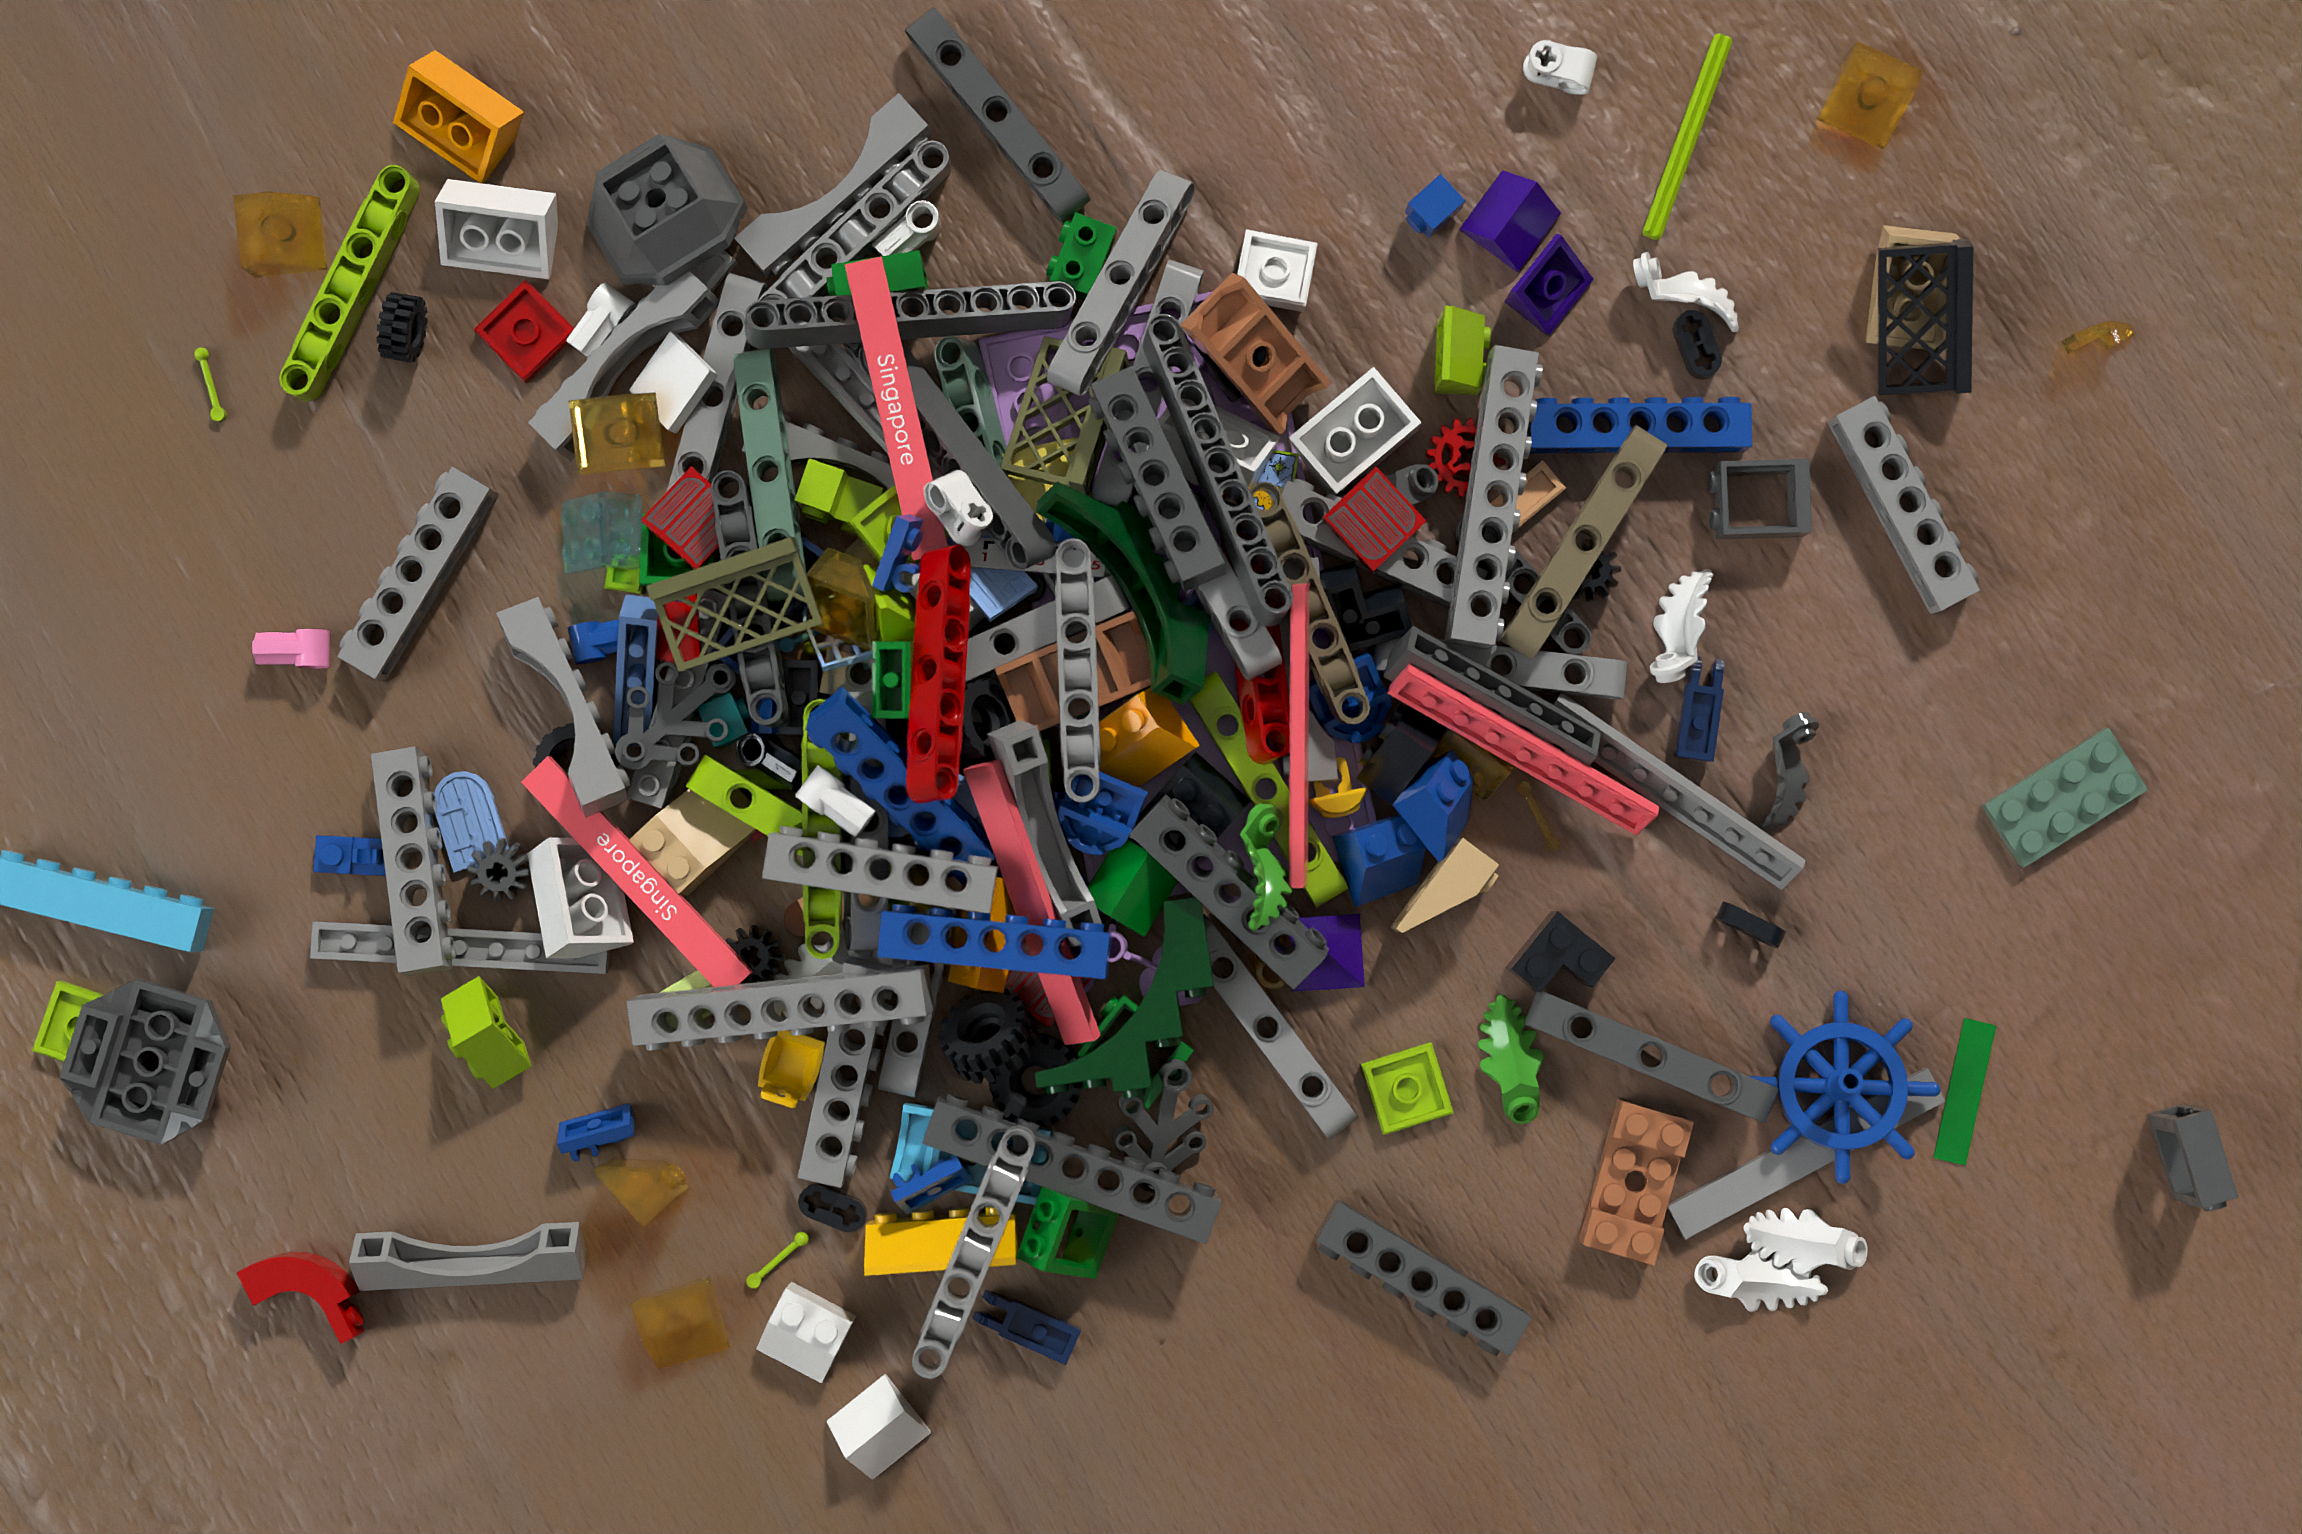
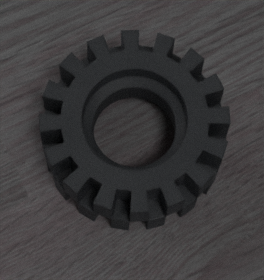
M396 292L387 294L386 301L382 303L383 312H380L378 317L380 324H377V331H379V335L376 337L377 343H379L377 349L381 357L409 363L415 362L417 357L419 358L421 354L420 348L423 349L424 345L423 336L426 337L425 325H427L428 318H425L427 314L426 302L422 297Z

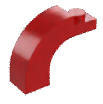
M306 1252L280 1253L236 1272L253 1306L280 1292H301L313 1298L321 1306L340 1345L364 1332L362 1314L356 1305H351L348 1299L361 1291H359L353 1278L343 1268L327 1258Z

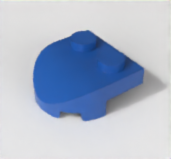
M1366 651L1353 658L1370 705L1369 714L1362 722L1347 725L1336 721L1315 678L1309 681V704L1315 718L1331 736L1347 740L1350 743L1363 742L1378 734L1384 727L1383 721L1388 708L1391 709L1392 705L1391 696L1388 694L1389 690L1384 687L1372 657ZM1347 697L1341 707L1342 712L1348 718L1356 716L1359 709L1358 703L1352 697Z
M1099 771V792L1093 800L1086 803L1076 802L1066 793L1059 807L1058 820L1059 823H1062L1068 835L1067 841L1076 849L1092 855H1102L1105 851H1110L1117 847L1119 849L1126 842L1129 833L1137 823L1148 794L1147 791ZM1087 775L1075 777L1071 785L1072 791L1077 796H1087L1093 790L1092 779Z

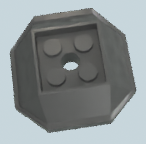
M658 134L597 172L587 226L624 285H636L637 283L668 285L728 248L737 232L740 220L744 218L748 210V206L711 148Z
M135 979L82 1005L59 1078L66 1089L71 1091L78 1107L90 1124L162 1145L208 1120L231 1047L212 1000L143 979ZM151 1052L156 1053L159 1058V1066L156 1070H153L148 1064V1057Z

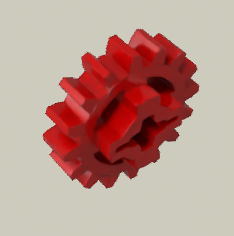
M1458 418L1454 419L1452 430L1442 425L1439 428L1442 438L1432 436L1429 442L1435 449L1427 450L1425 453V457L1433 459V462L1428 466L1436 471L1438 484L1440 482L1446 484L1443 493L1447 495L1452 488L1456 489L1458 499H1462L1467 491L1468 482L1459 481L1453 477L1460 475L1467 476L1469 479L1472 459L1469 463L1465 462L1463 464L1460 463L1456 467L1453 466L1458 461L1461 453L1465 455L1468 452H1473L1474 441L1463 440L1460 436H1476L1477 428L1474 427L1473 418H1469L1465 426H1461ZM1444 445L1449 453V460L1445 466H1443L1441 458ZM1499 453L1494 454L1493 464L1495 467H1503L1506 464V460L1498 458L1497 454Z

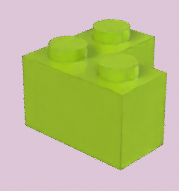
M808 459L794 501L802 509L801 513L805 514L807 519L823 525H827L828 520L842 524V531L857 536L847 522L882 495L885 490L882 487L850 477L842 469Z
M480 976L441 998L445 1013L441 1015V1019L451 1037L447 1040L448 1046L456 1058L460 1059L463 1057L467 1061L471 1073L477 1080L483 1078L494 1089L532 1067L525 1042L505 1021L499 997Z

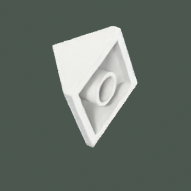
M886 1373L827 1420L845 1459L872 1480L931 1433V1430Z

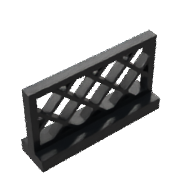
M1968 239L1952 240V243L1878 248L1879 395L1955 391L1956 394L1971 393L1974 246ZM1947 253L1946 267L1935 278L1921 266L1931 254ZM1911 255H1921L1916 261L1911 257ZM1904 256L1912 265L1898 280H1895L1887 272V257ZM1918 269L1931 282L1917 297H1914L1902 284ZM1945 277L1946 287L1940 283ZM1887 279L1893 284L1888 290ZM1937 286L1946 294V303L1933 314L1921 301ZM1899 289L1912 302L1896 317L1887 309V300ZM1918 306L1931 319L1915 334L1902 321ZM1945 313H1946V324L1940 320V318H1941ZM1887 316L1893 320L1888 326ZM1937 323L1946 331V339L1933 350L1921 337ZM1899 325L1912 338L1896 353L1887 345V336ZM1918 342L1930 355L1914 369L1902 357ZM1946 349V355L1944 360L1940 356V354ZM1887 352L1893 356L1888 362ZM1937 359L1945 366V381L1929 382L1921 373ZM1897 362L1901 363L1911 372L1902 384L1887 385V372ZM1917 378V379H1919L1922 383H1912V382Z

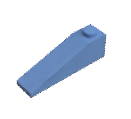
M626 595L619 614L613 744H617L622 736L628 734L630 706L627 702V693L631 688L641 686L648 691L650 696L649 704L644 708L643 733L649 729L654 713L657 683L656 669L659 659L656 658L660 618L653 600H650V597ZM635 692L631 696V701L636 705L644 703L646 699L642 692ZM632 744V745H630V746L640 747V746L637 745V744Z

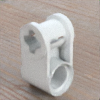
M1542 40L1532 47L1529 55L1526 57L1523 63V72L1526 78L1533 83L1554 87L1570 94L1585 95L1590 91L1597 55L1585 48L1570 47L1550 40ZM1540 58H1543V59H1544V65H1545L1546 67L1540 65V64H1541V59H1540Z
M956 470L927 483L924 487L926 504L936 514L950 537L962 546L974 545L981 536V529H985L991 523L993 513L990 506L973 486L968 475L961 470ZM980 513H982L980 520L977 519ZM962 524L963 527L958 531L959 526Z

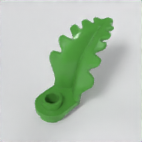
M1264 803L1256 805L1249 812L1247 824L1240 833L1245 851L1254 866V874L1258 878V885L1255 888L1258 898L1253 902L1255 911L1251 914V920L1248 925L1253 931L1257 930L1260 926H1268L1270 923L1269 917L1277 919L1280 915L1277 906L1282 909L1287 907V902L1281 896V893L1290 895L1292 892L1290 886L1283 879V877L1289 878L1288 869L1267 847L1282 825L1283 814L1275 805Z
M1501 994L1496 997L1495 1002L1488 1004V1007L1493 1011H1486L1483 1014L1484 1018L1490 1023H1482L1480 1030L1491 1037L1480 1040L1478 1047L1482 1051L1489 1053L1490 1057L1480 1062V1069L1500 1085L1505 1115L1514 1123L1526 1124L1533 1121L1539 1114L1540 1093L1536 1076L1544 1061V1053L1540 1049H1530L1531 1044L1536 1038V1032L1534 1030L1522 1031L1527 1016L1522 1015L1518 1017L1521 1013V1007L1519 1005L1513 1006L1515 1004L1514 999H1507L1505 995Z

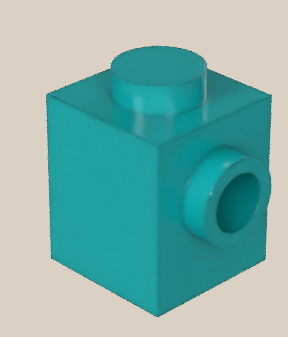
M732 692L724 695L714 694L697 708L703 722L721 719L727 724L728 734L726 738L721 742L711 741L714 748L722 749L736 743L741 736L751 733V728L747 719L751 718L744 697L738 699L737 695ZM713 724L709 728V732L714 737H720L724 733V728L720 724Z

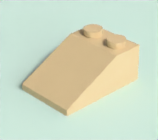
M1883 225L1878 248L1952 243V240L1960 238L1954 233ZM1878 251L1875 261L1866 342L1878 344ZM1947 253L1931 254L1921 266L1935 278L1946 267ZM1911 255L1915 261L1921 256ZM1904 256L1887 257V272L1895 280H1898L1912 265ZM1917 269L1902 286L1914 297H1917L1931 281ZM1946 277L1940 282L1944 287H1946ZM1887 279L1888 290L1893 284ZM1936 286L1921 303L1935 314L1946 303V294ZM1897 289L1887 300V309L1897 317L1912 301ZM1916 306L1902 322L1916 334L1931 317ZM1946 313L1940 318V320L1945 324ZM1887 316L1888 326L1893 320ZM1935 323L1921 339L1935 350L1942 343L1945 330ZM1898 325L1887 336V345L1903 347L1912 337ZM1916 342L1911 347L1915 349H1924L1918 342Z
M737 788L733 791V804L739 808L749 807L751 802L745 794ZM688 789L658 812L629 841L678 894L688 896L740 848L757 829Z
M1458 838L1444 860L1435 864L1389 928L1395 932L1403 933L1476 896L1479 892L1486 893L1499 876L1494 872L1499 864L1464 838Z

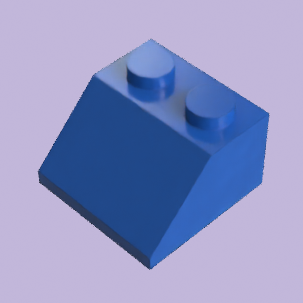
M1452 749L1424 764L1393 804L1438 862L1444 860L1470 818L1474 777L1469 772L1467 765L1457 757Z
M1400 813L1333 836L1354 907L1418 884L1426 846Z

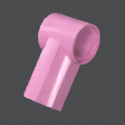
M297 629L296 633H256L255 639L252 641V654L255 658V664L295 665L298 668H330V630Z

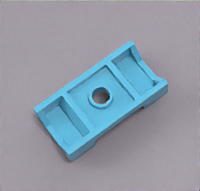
M909 1102L903 1104L901 1128L890 1174L891 1179H893V1174L898 1173L904 1181L909 1182L914 1175L911 1169L912 1164H916L924 1173L932 1169L933 1165L939 1160L955 1157V1155L922 1144L935 1107ZM968 1119L962 1120L956 1125L958 1134L964 1138H971L978 1132L977 1125ZM1039 1127L1038 1132L1050 1136L1051 1129ZM999 1132L992 1137L991 1141L996 1149H998L1005 1132ZM1012 1137L1007 1142L1009 1148L1013 1145ZM1035 1145L1031 1161L1034 1163L1045 1161L1047 1149L1042 1145ZM965 1163L970 1170L973 1181L957 1188L956 1191L977 1194L988 1167L978 1163L972 1165ZM1024 1180L1015 1202L1035 1205L1041 1186Z

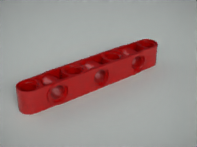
M1237 532L1241 539L1246 541L1252 540L1248 533ZM1221 539L1222 552L1224 553L1226 559L1228 560L1233 571L1235 572L1229 555L1224 546V543ZM1251 565L1255 573L1260 575L1266 574V571L1261 566ZM1265 599L1266 604L1270 608L1277 609V602L1274 599ZM1240 619L1229 623L1231 628L1236 631H1245L1249 628L1248 624ZM1279 624L1276 626H1265L1282 658V664L1264 673L1265 678L1259 675L1247 681L1234 661L1247 751L1250 758L1261 765L1270 764L1290 752V702ZM1266 738L1273 743L1274 752L1267 747Z
M951 545L927 551L921 557L919 589L916 599L906 776L908 795L912 801L919 804L951 799L956 794L958 788L959 760L962 749L971 559L967 550L961 545Z

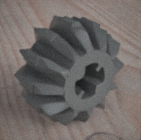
M500 838L496 847L491 841H485L482 844L483 851L475 850L471 854L477 863H471L467 866L468 872L478 874L471 879V886H477L482 883L484 888L480 891V896L485 897L491 890L496 902L501 901L504 893L508 898L514 899L517 896L516 888L525 890L528 886L527 881L523 877L531 875L530 867L522 866V864L528 861L527 853L517 856L516 852L520 848V844L517 842L510 849H506L507 842L505 838ZM498 862L504 865L502 869L507 868L508 870L503 877L496 875L498 870L495 872L492 870Z

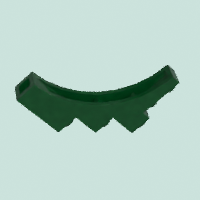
M1056 482L1037 501L1036 513L1061 526L1076 539L1084 542L1089 550L1105 565L1123 589L1143 631L1151 665V692L1184 705L1204 688L1210 615L1179 601L1180 582L1172 583L1164 565L1169 559L1150 550L1152 538L1149 529L1153 528V525L1148 515L1142 518L1136 506L1123 500L1115 508H1112Z
M1196 897L1163 902L1165 932L1161 958L1151 987L1135 1014L1115 1036L1090 1054L1064 1066L1036 1072L1037 1088L1046 1087L1047 1094L1069 1091V1084L1083 1082L1084 1089L1107 1086L1106 1079L1112 1078L1114 1092L1123 1091V1099L1146 1096L1145 1088L1153 1087L1147 1042H1154V1048L1176 1046V1038L1184 1037L1178 993L1184 992L1185 998L1207 996V988H1214L1203 904Z

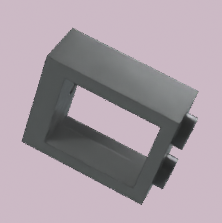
M1809 459L1720 461L1713 467V471L1709 472L1708 490L1710 494L1714 493V508L1710 509L1709 524L1710 529L1715 530L1716 539L1804 537L1812 532ZM1786 474L1788 525L1729 527L1727 476Z
M2180 1104L2147 1114L2174 1200L2188 1203L2190 1207H2201L2204 1211H2214L2226 1207V1201L2238 1198L2212 1110Z

